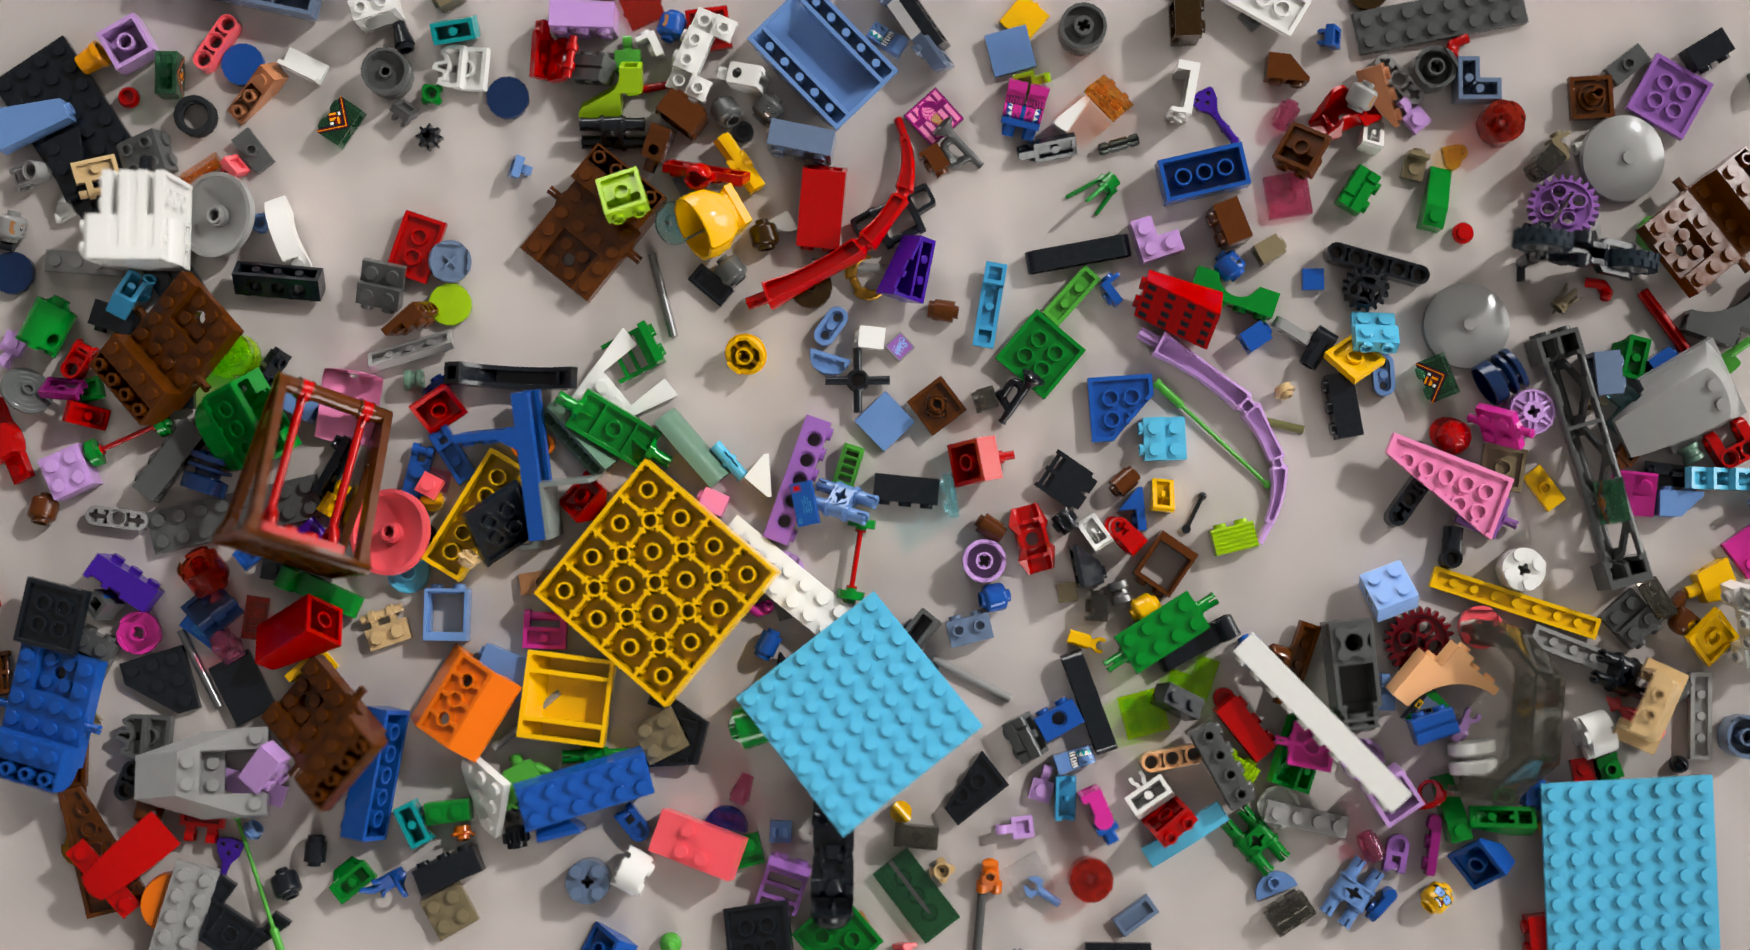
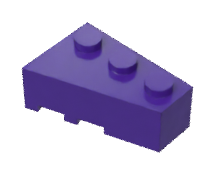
M903 235L876 293L904 303L923 304L936 241L920 235Z
M97 553L82 575L86 578L94 577L102 583V588L106 590L107 588L111 589L119 595L120 599L141 612H150L165 592L160 588L161 584L153 578L147 579L142 575L143 571L134 565L130 567L125 563L126 559L117 553Z

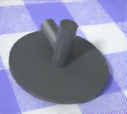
M14 368L8 371L1 380L0 390L4 400L19 412L26 414L41 413L51 405L53 400L41 398L37 391L46 378L35 370Z

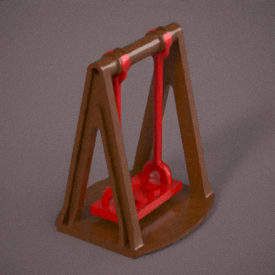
M277 372L225 518L213 534L212 543L334 580L369 575L372 569L370 545L393 412L376 406L374 402L364 401L362 398L356 399L316 385V382L306 380L303 377L296 378L282 372ZM289 393L296 399V404L269 502L263 510L285 395ZM310 401L350 414L356 420L330 523L322 534L321 539L318 538V534L313 532H305V534L298 532V528L285 525V527L276 525L279 496L305 402ZM373 422L375 426L338 528L366 423ZM254 478L247 515L241 527L235 530ZM362 505L354 556L351 558L345 556V550Z

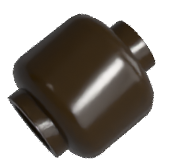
M768 219L756 220L755 225L749 229L751 244L759 252L775 249V245L779 242L776 224L768 222Z

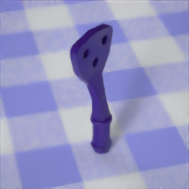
M1207 87L1198 91L1195 94L1193 107L1200 112L1209 114L1216 121L1221 133L1226 136L1230 144L1240 142L1239 137L1225 123L1217 110V96L1214 89Z
M219 837L217 839V852L222 862L221 873L226 876L230 865L241 855L244 849L243 841L234 837Z

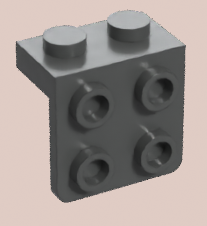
M151 128L119 142L116 146L124 169L131 171L139 170L140 155L153 156V172L155 170H166L174 174L179 171L177 157L172 152L171 140L165 131Z

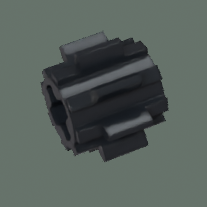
M428 123L426 128L420 126V133L415 135L420 141L418 145L421 148L427 146L429 152H431L433 147L440 148L438 144L444 140L439 134L440 128H433L430 123ZM430 134H432L434 137L430 138L429 141H427L426 137H429Z
M1067 507L1051 518L1054 522L1052 524L1057 533L1061 532L1063 535H1066L1079 525L1076 520L1078 516L1073 510L1069 511Z
M524 824L505 827V833L502 834L503 845L507 844V849L528 846L527 841L530 840L529 831L526 832Z

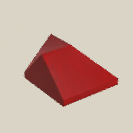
M585 470V472H584L581 476L591 475V474H590L588 471ZM598 480L590 483L573 484L559 499V503L575 522L595 520L606 506L607 496L611 492Z

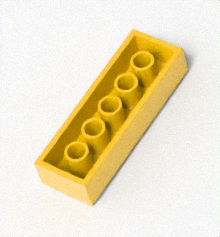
M490 447L421 559L453 579L463 581L470 569L458 562V552L469 549L478 556L479 553L461 514L514 479L519 481L522 487L519 463Z

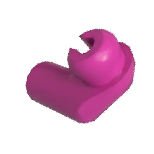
M765 600L754 604L749 613L755 617L768 615L773 611L774 603L771 600Z

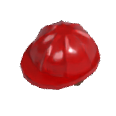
M1452 417L1436 419L1429 429V437L1437 449L1451 455L1464 452L1469 448L1472 440L1471 429L1468 425Z

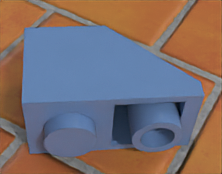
M1661 486V490H1657L1654 516L1681 517L1704 496V492L1696 491V489H1685V487H1682L1681 491L1674 490V486Z

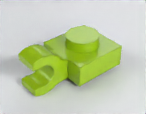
M1034 70L1013 75V79L1028 82L1026 95L1029 94L1031 83L1039 85L1052 81L1050 72L1035 76Z

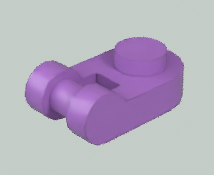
M1394 833L1387 838L1384 857L1381 863L1382 871L1389 872L1394 870L1399 874L1405 873L1409 841L1404 835ZM1393 855L1399 856L1398 862L1392 861Z

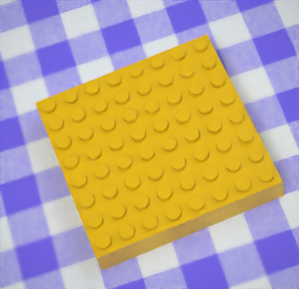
M644 459L534 594L660 704L668 707L671 706L750 611L781 571L651 460Z

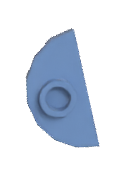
M810 348L809 357L812 366L823 375L834 376L841 374L848 368L851 362L849 359Z
M1278 870L1269 871V875L1261 876L1255 889L1256 900L1259 901L1298 886V884L1286 872Z

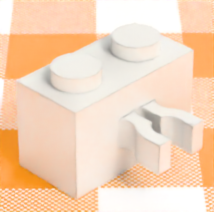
M1142 770L1139 771L1143 786L1136 783L1132 777L1128 779L1137 790L1124 799L1139 820L1176 796L1161 774L1147 782L1144 772Z

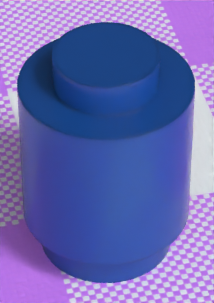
M770 627L768 630L763 629L754 646L755 651L753 654L766 661L774 657L782 641V638L779 637L780 632Z

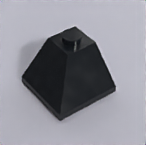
M1077 544L1068 546L1077 588L1103 584L1104 578H1107L1105 566H1101L1100 561Z

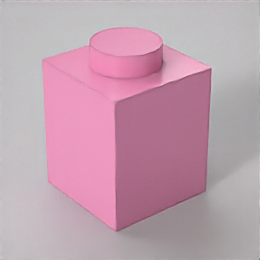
M705 487L704 490L701 489L696 499L713 514L723 517L731 497Z

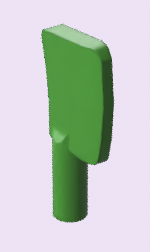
M1749 337L1721 354L1730 374L1741 365V361L1736 355L1750 346Z

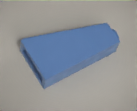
M61 98L0 108V152L8 155L75 123L74 114L76 112L70 102L67 103Z

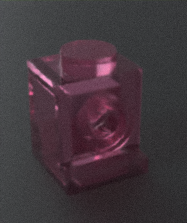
M229 629L217 631L209 639L212 651L226 665L246 655L242 640L237 638ZM232 648L235 649L234 651L228 654L227 651L231 650Z

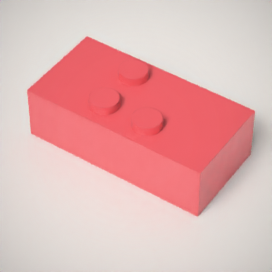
M664 808L660 814L648 851L725 881H731L735 879L749 838L675 809Z

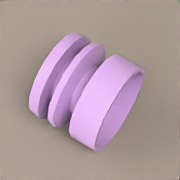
M1527 389L1510 395L1509 399L1505 400L1501 408L1516 411L1522 426L1534 429L1535 434L1546 431L1553 424L1555 418V406L1552 399L1545 392L1537 389ZM1533 410L1534 414L1528 415L1527 411Z

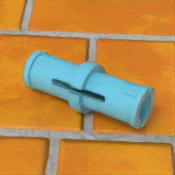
M718 441L710 449L723 463L722 466L726 467L738 482L748 473L737 461V456L735 454L732 455L721 441Z

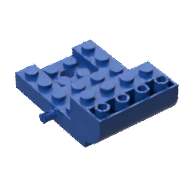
M21 643L8 699L0 697V706L5 708L3 723L0 726V778L51 793L62 792L71 785L77 770L83 768L91 732L97 735L102 732V730H99L102 729V726L93 723L108 664L107 661L81 654L72 656ZM61 667L66 671L64 678H61L59 675Z

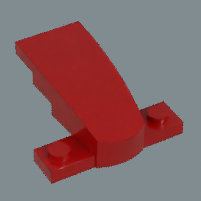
M0 397V465L6 463L14 485H18L36 475L26 453L24 435L20 427L13 421L4 398Z
M151 811L117 840L101 857L84 838L65 854L83 873L82 881L87 892L97 899H106L124 919L141 905L126 885L162 860L181 843Z

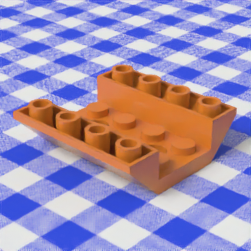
M456 643L410 718L416 727L446 748L473 762H477L522 687L508 677L496 673L474 658V654ZM471 675L472 683L470 686L466 687L464 683L467 676ZM445 713H448L449 721L443 725L441 718Z

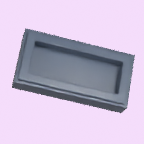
M1144 894L1111 919L1121 934L1126 937L1158 914L1159 910L1149 896Z

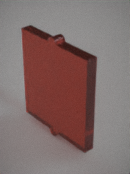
M619 0L624 11L623 16L627 18L632 31L658 21L661 14L665 12L661 5L662 0Z

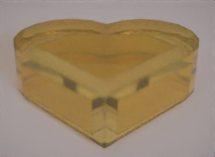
M1462 144L1440 148L1443 165L1447 170H1457L1461 166V161L1468 155L1467 148Z

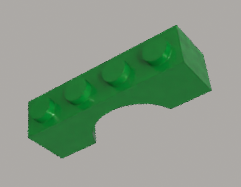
M1200 265L1196 267L1191 280L1192 283L1223 292L1222 308L1224 306L1233 308L1232 311L1237 314L1245 315V313L1253 315V319L1261 320L1262 322H1265V320L1269 321L1273 317L1280 297V293L1263 287H1259L1249 296L1238 297L1231 295L1223 288L1219 272Z

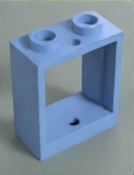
M431 584V588H424L423 640L470 641L472 589H466V584H453L452 588H444V584ZM434 594H464L463 632L433 631Z

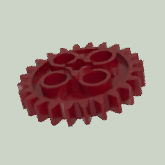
M1421 606L1416 608V612L1412 609L1408 613H1402L1400 618L1394 616L1393 618L1396 622L1394 624L1387 623L1391 630H1384V633L1389 635V638L1383 639V642L1389 645L1383 649L1386 652H1391L1387 655V659H1394L1392 665L1394 667L1399 666L1400 670L1410 658L1412 652L1416 651L1418 647L1424 652L1430 650L1429 645L1434 640L1437 641V647L1430 651L1437 656L1445 645L1452 640L1449 637L1454 635V632L1447 631L1451 624L1448 622L1443 623L1446 617H1438L1439 612L1436 610L1431 613V608L1426 607L1423 611ZM1426 621L1427 628L1420 632L1419 625ZM1407 632L1408 639L1405 642H1401V634ZM1418 637L1422 638V639L1420 640V643H1421L1420 645H1417V644H1416V643L1418 642V640H1417Z

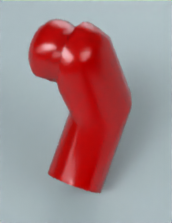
M1586 277L1584 287L1596 289L1600 294L1599 299L1603 302L1611 300L1613 289L1606 280Z

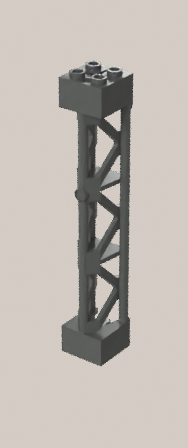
M1566 325L1551 330L1550 334L1549 331L1530 336V341L1523 343L1530 368L1539 365L1543 366L1601 558V563L1590 566L1597 591H1612L1654 579L1601 410L1578 327L1570 329V326ZM1577 355L1583 377L1563 358ZM1565 369L1582 389L1578 415L1573 416L1560 370ZM1590 398L1596 419L1585 422L1588 400ZM1598 423L1604 444L1598 440L1587 426ZM1585 435L1602 455L1598 481L1593 482L1580 436ZM1610 465L1616 486L1605 488L1608 467ZM1600 481H1602L1601 494L1606 504L1622 522L1619 546L1616 548L1612 546L1604 516L1597 505ZM1618 490L1624 511L1620 509L1608 493ZM1631 533L1637 554L1624 556L1628 536Z

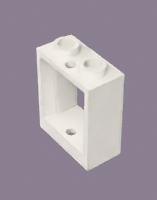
M348 0L353 20L365 34L393 26V23L402 20L406 22L399 0H372L371 2H368V0Z

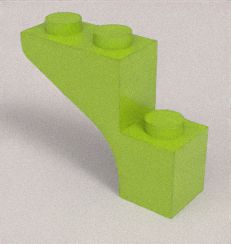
M621 62L617 83L583 102L578 112L579 118L623 115V93H626L627 96L642 94L644 88L643 62Z

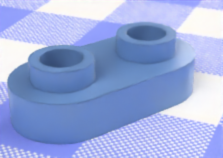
M833 307L824 316L814 331L815 341L819 345L829 346L835 341L848 322V314L845 309ZM840 315L841 321L835 322L833 317ZM823 332H827L829 334V337L827 339L821 338V334Z
M1380 353L1386 358L1384 368L1379 367L1372 372L1371 380L1374 393L1384 397L1390 395L1395 390V372L1392 357L1389 354ZM1381 382L1386 384L1385 390L1380 388Z

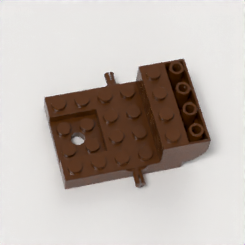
M599 143L595 145L571 175L574 182L565 192H559L554 186L550 187L552 191L548 189L547 193L556 199L555 205L520 247L588 303L592 301L627 257L637 265L640 263L643 257L634 251V247L655 223L657 216L667 202L664 194L641 177L651 210L647 211L646 215L641 218L632 216L626 218L622 224H609L603 210L595 179L629 169L630 167ZM567 254H572L575 257V261L571 265L563 263V258Z
M1744 146L1688 187L1680 176L1676 178L1672 183L1680 191L1677 197L1635 230L1650 250L1660 255L1662 265L1689 298L1699 294L1735 264L1739 265L1744 274L1750 271V264L1745 259L1750 251V150ZM1676 246L1682 249V256L1676 253Z
M181 271L148 313L142 306H137L134 312L141 321L132 334L113 333L89 363L90 368L139 425H155L168 418L175 410L181 411L199 387L204 393L210 391L212 386L206 381L207 377L244 333V330L192 272ZM202 312L205 313V321L203 323L200 321Z
M319 654L308 659L300 669L302 675L279 702H273L261 716V719L294 758L295 764L288 771V774L294 778L295 782L319 811H330L387 745V738L384 735L387 730L361 700L365 693L368 692L367 689L360 685L354 692L324 655ZM306 696L310 698L309 705L307 707L304 703Z

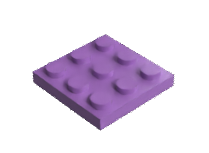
M1656 53L1624 110L1681 141L1714 84L1660 53Z

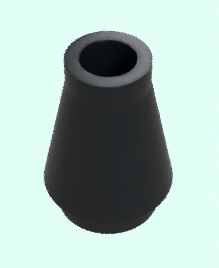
M405 21L394 22V48L401 54L413 52L415 41Z

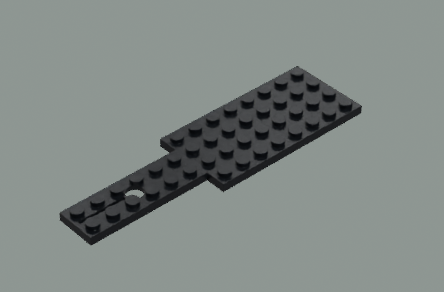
M62 35L0 76V96L7 107L61 98L67 103L70 102L76 112L74 114L75 123L32 143L43 161L48 162L40 144L80 126L83 132L81 137L82 146L85 151L84 160L114 154L119 172L120 169H124L116 146L119 142L132 136L91 74L86 75L78 67L74 58L77 56V53L65 36ZM99 181L92 182L94 188L99 187ZM96 196L97 199L90 200V198L78 199L71 204L81 219L84 220V214H101L98 208V200L101 196ZM190 264V271L185 272H192L197 277V279L205 286V284L203 283V281L201 280L193 266ZM181 271L142 272L144 274H151L156 278L157 281L153 288L158 296L161 297Z

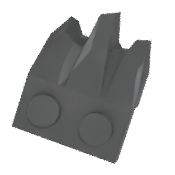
M130 714L122 719V723L127 726L126 730L116 731L113 737L125 743V746L119 749L118 754L129 758H136L139 754L173 743L175 716Z

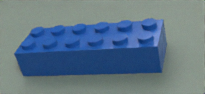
M367 706L387 730L384 734L387 738V745L349 788L348 796L345 800L344 817L340 826V837L361 842L386 840L410 716L409 710L391 706Z
M641 746L513 783L526 832L655 793L646 756Z

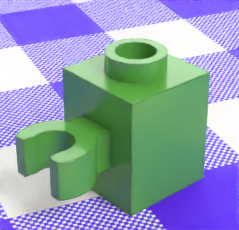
M623 36V50H614V57H611L617 63L615 69L617 77L619 76L621 62H642V53L640 49H633V39L631 36Z

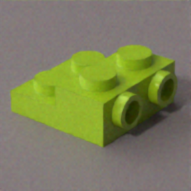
M637 166L595 179L603 210L609 224H622L626 218L632 216L641 218L646 215L647 211L651 210Z

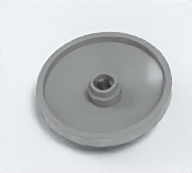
M1630 115L1609 117L1593 126L1585 136L1579 153L1580 171L1584 181L1589 183V188L1595 189V194L1601 198L1613 202L1635 200L1647 194L1658 182L1664 167V148L1657 132L1644 120Z
M224 172L203 174L190 184L192 185L191 250L198 255L209 258L227 257L239 250L252 232L255 221L254 200L249 188L239 178Z
M1458 283L1438 292L1428 303L1422 318V333L1428 349L1439 361L1454 368L1471 369L1483 360L1490 362L1491 356L1498 354V351L1504 348L1509 336L1510 321L1505 305L1490 289L1474 283Z

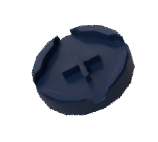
M511 76L495 80L489 86L486 94L490 110L496 116L505 120L516 119L522 116L530 103L529 92L525 84Z
M19 252L1 254L0 291L11 295L26 292L31 284L34 283L36 277V269L33 262Z

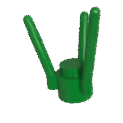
M1109 171L1106 175L1101 174L1091 182L1067 194L1065 198L1069 199L1098 183L1099 188L1085 199V202L1088 203L1100 192L1108 193L1094 213L1095 216H1098L1110 198L1117 192L1116 187L1120 185V181Z

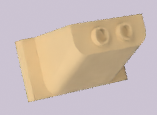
M1646 657L1638 677L1650 683L1633 720L1629 721L1619 716L1612 733H1617L1620 741L1654 755L1690 676Z

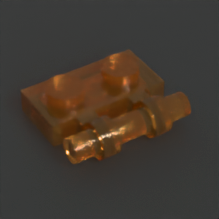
M1103 74L1089 85L1084 93L1112 122H1115L1134 104L1128 99L1129 96L1126 93H1122L1115 86L1116 83L1113 79H1109Z

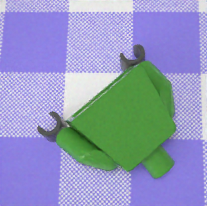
M521 753L510 756L509 760L512 767L503 771V777L511 783L506 809L508 811L506 814L508 822L512 821L510 813H514L517 820L521 816L518 810L519 805L513 783L553 772L552 769L541 762H534L531 759L524 761Z

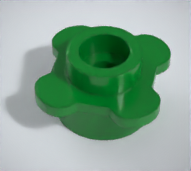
M424 84L422 86L423 97L421 102L424 105L434 103L437 106L442 103L441 92L443 87L439 84Z

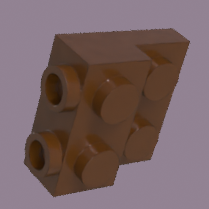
M1292 121L1272 155L1274 164H1276L1275 167L1282 172L1287 170L1293 171L1294 175L1301 180H1305L1306 177L1313 179L1323 162L1322 156L1332 141L1331 136Z
M429 301L411 302L381 328V331L385 336H405L414 329H427L435 323L434 319L439 315V309L434 303Z

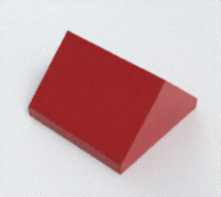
M441 384L408 406L430 434L438 432L445 424L449 426L468 413L449 384Z

